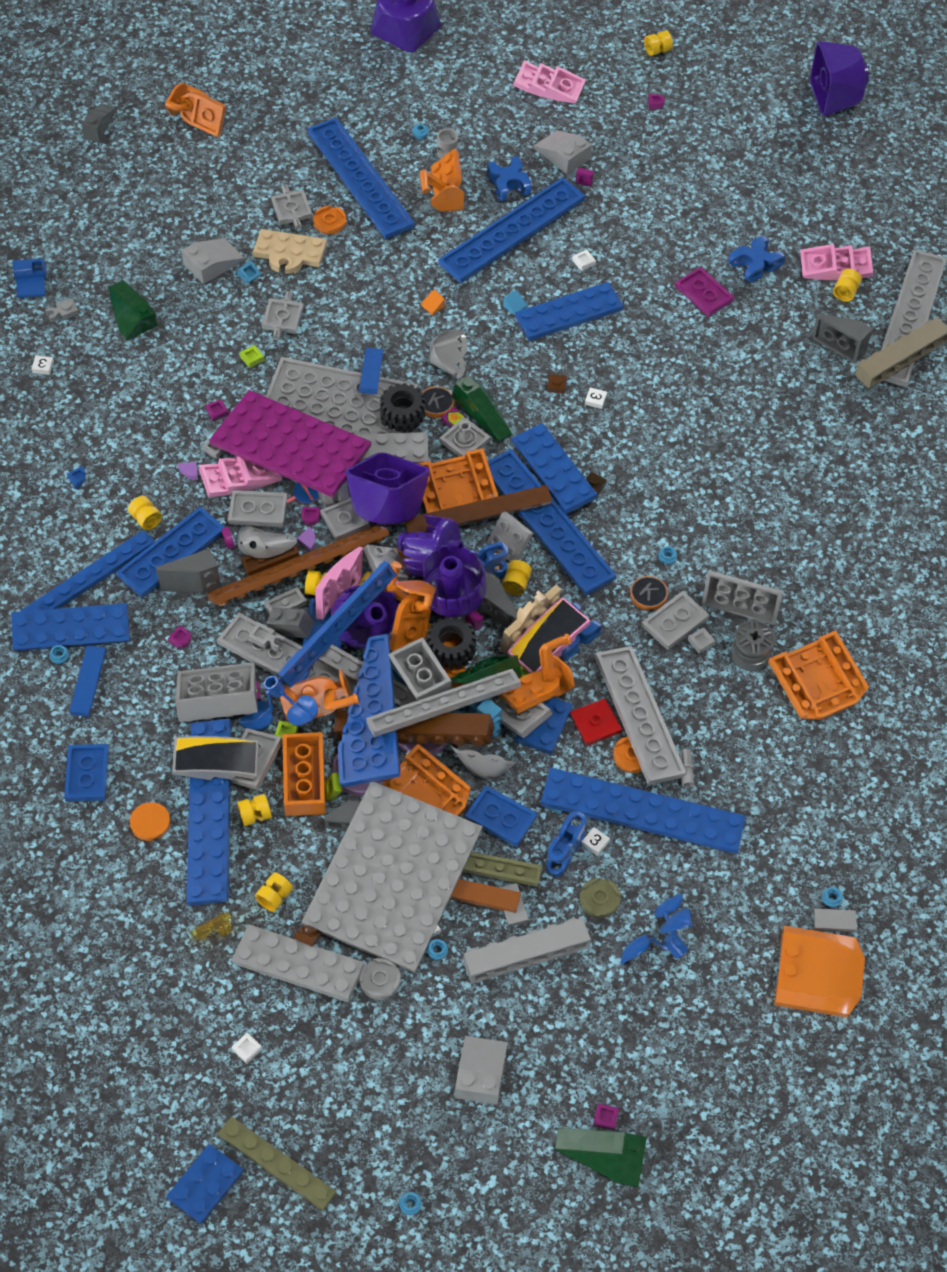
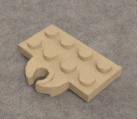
M261 229L253 250V257L269 259L271 271L274 270L279 273L280 265L286 264L285 274H296L300 271L302 265L320 267L327 246V239Z
M557 585L551 588L545 595L537 591L533 604L529 601L524 608L519 607L517 620L503 632L500 650L504 654L538 618L561 599V589Z

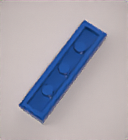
M366 348L359 393L377 394L383 349Z
M87 645L69 711L70 715L90 717L107 652L106 647Z

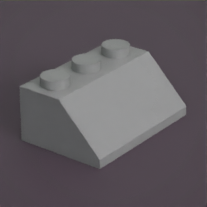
M423 637L388 654V657L416 700L452 689L451 679Z

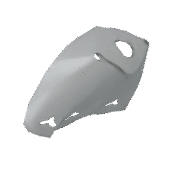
M457 329L444 331L434 338L430 345V363L456 378H461L465 371L463 357L467 352L468 345L464 331Z
M252 526L239 530L237 534L239 549L243 554L254 558H269L282 554L297 543V539L290 533H270ZM251 541L256 542L257 546L255 549L250 547Z
M452 747L458 758L472 774L486 779L500 777L517 763L516 761L504 760L501 756L482 755L477 751H460Z

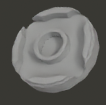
M376 958L364 965L359 977V984L361 990L368 997L375 1000H384L392 997L398 991L401 985V974L393 962L384 958Z

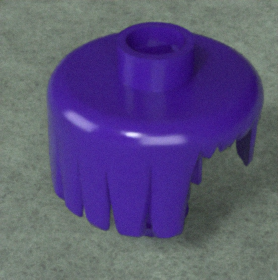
M423 515L424 518H427L426 523L431 525L427 527L429 533L418 531V533L411 532L409 534L407 531L400 534L397 543L398 549L405 556L412 558L403 559L404 564L408 565L405 566V569L410 575L424 578L423 561L424 558L431 555L432 551L438 550L440 553L442 546H447L449 551L451 545H457L460 550L461 547H464V543L461 541L459 526L454 519Z
M451 545L450 551L447 546H442L440 553L438 550H434L430 556L424 558L423 581L436 587L430 607L432 611L445 617H461L473 612L481 605L486 595L487 584L485 568L476 553L470 552L466 547H461L460 550L457 545Z
M361 585L344 590L336 598L332 606L331 616ZM387 591L381 592L338 638L347 646L359 650H365L369 637L388 634L391 640L396 611L400 604L395 601V594Z

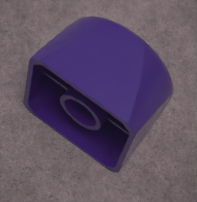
M377 0L371 24V34L408 53L415 52L442 26L435 0Z
M817 41L810 84L821 115L824 117L858 105L863 100L865 88L869 81V71L861 51L855 45Z
M385 452L376 453L346 469L345 473L354 512L362 519L378 524H399L411 520L420 510L430 469Z

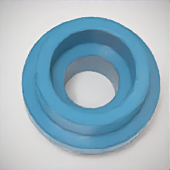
M418 124L413 127L412 133L417 139H425L429 129L426 125Z
M666 546L660 550L659 560L664 564H672L677 560V552L673 547Z
M56 645L51 649L49 657L53 663L61 664L68 660L69 652L64 646Z
M830 887L823 892L822 900L829 907H838L843 901V895L838 888ZM833 896L836 900H831L829 897Z
M439 939L431 941L427 946L429 957L434 960L445 958L448 953L447 944ZM439 948L441 952L435 953L434 949Z
M408 1192L400 1198L399 1206L404 1214L415 1215L420 1211L422 1201L416 1193ZM412 1201L415 1205L409 1208L406 1205L407 1202Z

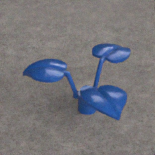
M310 668L298 681L305 680L308 677ZM271 675L263 683L264 688L267 690L265 693L268 696L269 703L258 701V712L244 715L238 722L243 727L256 731L267 728L274 718L271 713L274 710L271 695L273 697L283 696L293 705L287 712V719L295 726L311 722L318 713V705L308 695H302L295 703L285 693L284 685L286 684L280 676L277 678Z
M681 893L663 901L654 912L657 918L664 915L666 923L660 928L662 934L670 932L664 939L665 944H662L653 937L648 938L646 934L639 936L624 949L621 957L622 965L646 951L651 942L660 946L664 951L669 950L674 958H679L687 952L688 947L675 930L693 926L690 910L688 908L682 909L669 918V913L677 910L682 903L683 895Z

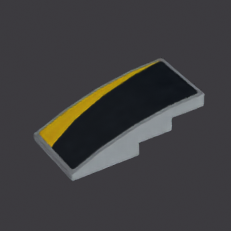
M220 736L175 737L172 774L212 780L213 777L233 780L235 776L255 779L257 776L258 740Z

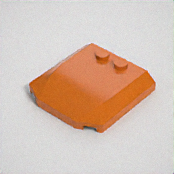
M483 448L468 451L464 456L431 463V461L418 463L430 469L422 500L426 513L498 497Z
M836 630L819 637L813 643L789 653L783 652L768 660L769 665L800 719L823 720L853 707L869 688Z
M419 744L405 756V760L400 764L401 777L386 779L381 784L456 816H460L465 811L471 789L468 784Z
M783 926L774 1005L848 1018L862 997L865 957L857 938Z

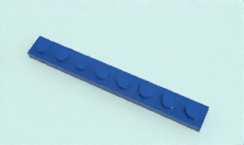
M142 530L20 610V612L62 608L124 567L155 541L145 530Z
M383 561L277 673L286 685L291 688L397 576L388 562Z

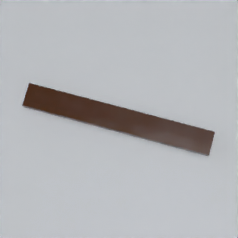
M544 485L418 515L404 523L409 534L411 532L418 533V531L429 533L427 527L431 525L426 523L427 518H424L423 515L451 518L457 522L458 526L501 516L502 512L511 514L552 504V499L548 486Z

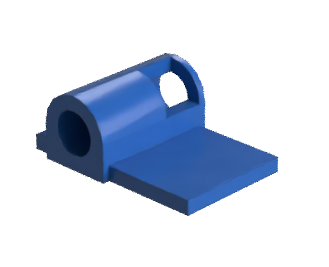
M45 258L13 260V273L15 281H17V298L45 296V279H47Z

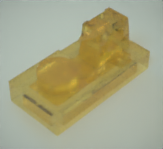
M224 911L189 931L192 939L198 938L201 941L210 936L209 931L215 928L218 934L223 937L233 931L229 921L232 917L228 911Z

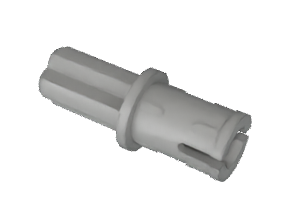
M683 749L680 751V759L685 768L686 775L682 777V787L692 788L694 787L693 771L695 770L694 765H692L691 750Z

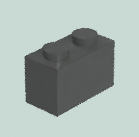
M272 608L266 622L268 627L274 629L276 633L284 637L309 638L315 623L305 609Z

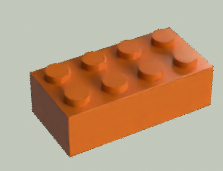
M323 732L283 734L285 816L326 814Z

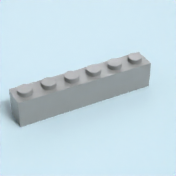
M571 918L563 924H552L543 930H532L520 937L512 936L500 943L492 942L480 949H469L463 955V962L470 982L473 984L590 948L591 938L583 918Z

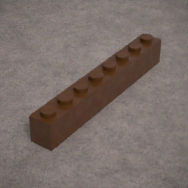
M337 710L333 731L340 741L343 736V727L348 719V710ZM444 713L397 729L398 743H436L438 745L447 743L460 746L465 744H474L476 746L491 745L494 722L490 714Z

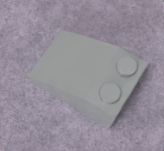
M557 130L535 144L533 148L568 175L591 159L592 144L580 135Z
M225 238L195 242L181 250L183 264L202 284L207 283L245 260Z
M465 1036L455 1086V1098L498 1105L508 1042Z

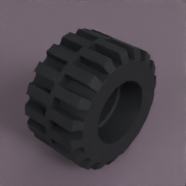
M398 383L394 387L391 385L388 387V390L385 389L380 397V414L385 426L388 425L389 429L392 430L394 428L397 432L399 430L407 432V430H414V427L418 428L420 423H423L425 418V398L423 392H420L418 387L414 388L412 384L409 386L407 383H403V385ZM406 406V407H409V408L399 409V408H397V407Z
M445 617V620L439 619L438 623L434 622L428 630L427 644L443 669L447 667L449 670H453V668L457 667L458 670L462 668V665L467 666L469 661L473 660V655L476 652L474 628L471 629L472 625L470 623L466 624L464 619L458 620V617L453 619ZM447 640H456L461 644L455 647H448L442 643Z

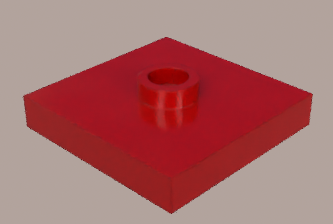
M605 698L569 713L586 746L622 733V729Z

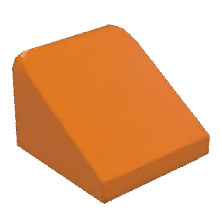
M434 289L421 303V306L429 314L434 315L445 308V299Z

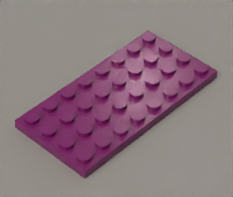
M251 390L247 391L209 439L210 445L332 498L347 480L345 470L358 464L372 446L371 441Z

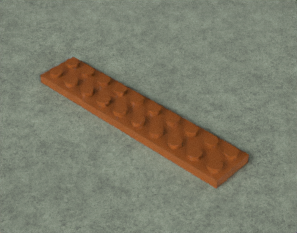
M379 525L372 526L206 593L208 601L216 605H225L230 602L229 599L245 597L247 595L246 592L254 590V592L260 591L265 588L264 585L269 583L271 585L277 584L282 581L281 578L286 576L289 578L297 576L299 571L306 569V571L317 567L316 564L321 562L323 564L329 563L334 560L333 557L338 555L340 557L346 556L355 548L363 547L364 549L370 542H381L385 540V536L389 535L388 529Z

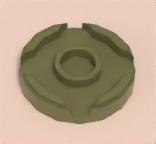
M594 878L585 883L581 889L580 904L583 910L590 916L606 918L613 915L620 905V891L608 879Z

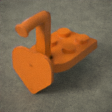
M180 83L176 85L165 103L169 114L174 116L180 113L188 124L216 137L221 136L227 105L209 98L207 93L189 86V84Z
M453 149L431 166V173L425 169L420 171L421 192L428 194L431 192L429 184L433 186L435 195L431 198L430 202L439 211H458L464 209V192L459 189L462 180L459 152Z
M392 561L391 567L397 576L387 585V592H393L396 599L401 601L396 611L390 640V650L396 651L422 637L425 640L431 614L430 607L436 587L420 580L397 582L398 573L402 565L397 561Z
M565 634L543 644L539 649L542 671H535L519 678L521 682L520 688L498 695L518 714L552 697L561 696L575 687L570 667L556 655H552L553 649L562 645H570V635Z
M339 670L340 680L336 682L329 677L316 676L298 681L291 688L288 685H284L285 693L295 703L302 695L311 696L316 701L318 713L315 718L328 715L340 708L359 704L357 695L353 693L351 696L349 683L343 670ZM281 696L280 700L287 719V712L293 705Z

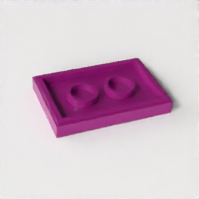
M702 267L697 268L675 282V287L708 317L735 300V297Z

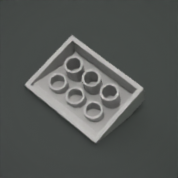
M708 570L701 605L775 625L783 598V591Z
M255 662L179 671L177 673L175 700L179 722H192L199 719L210 720L216 717H232L233 715L257 713L258 699Z

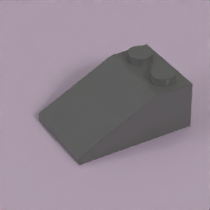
M818 313L812 339L856 364L867 351L873 328L859 320Z
M210 548L156 567L161 591L205 593L221 587L218 566Z
M485 572L487 590L485 598L478 609L508 628L517 620V611L498 578L492 573L488 574Z

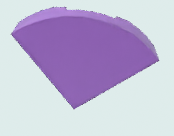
M196 462L178 464L181 474L189 477L190 480H198Z
M310 527L297 538V542L309 551L314 549L316 542L315 533Z

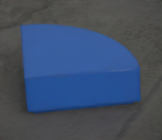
M83 466L67 473V477L75 489L80 488L85 482L86 474Z

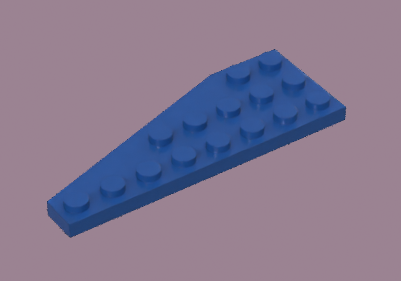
M388 634L369 637L367 641L363 665L358 674V683L353 691L358 697L359 704L349 706L348 719L343 727L342 740L338 745L339 777L342 787L401 777L397 730L374 737L366 722L368 717L395 709L392 662L388 657V654L391 653L390 637Z

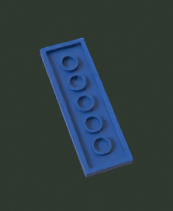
M608 281L515 312V318L527 339L532 341L622 311L624 305Z
M543 423L511 438L513 445L542 484L548 486L551 496L565 514L597 499V493Z
M199 507L116 572L117 577L143 598L159 586L156 567L201 552L222 535L221 530L225 527L202 507Z
M127 603L11 612L14 651L49 649L56 645L73 647L130 642Z

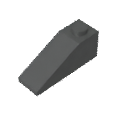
M101 103L90 111L82 123L84 139L100 143L117 107Z

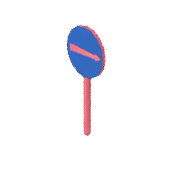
M296 483L293 491L294 496L289 498L287 503L295 499L303 504L314 503L319 498L318 491Z

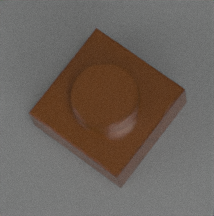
M549 374L547 392L565 394L567 376Z
M302 925L295 932L294 939L313 946L320 940L322 933L316 931L315 927Z

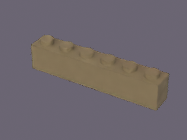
M938 317L927 321L923 326L913 329L911 333L900 337L893 344H888L883 350L873 353L866 360H861L857 365L855 376L869 389L947 343V325Z

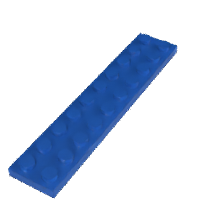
M337 117L307 128L309 136L385 240L415 228V222Z
M562 177L439 258L438 264L462 283L583 202L585 195Z
M512 449L487 461L495 487L502 495L542 486ZM552 497V504L517 512L584 596L616 580V574Z
M230 719L191 723V736L231 737ZM190 777L186 902L188 906L229 902L230 779L213 777L212 780Z
M551 767L540 804L570 813L578 811L586 817L734 854L738 853L746 817L745 815Z

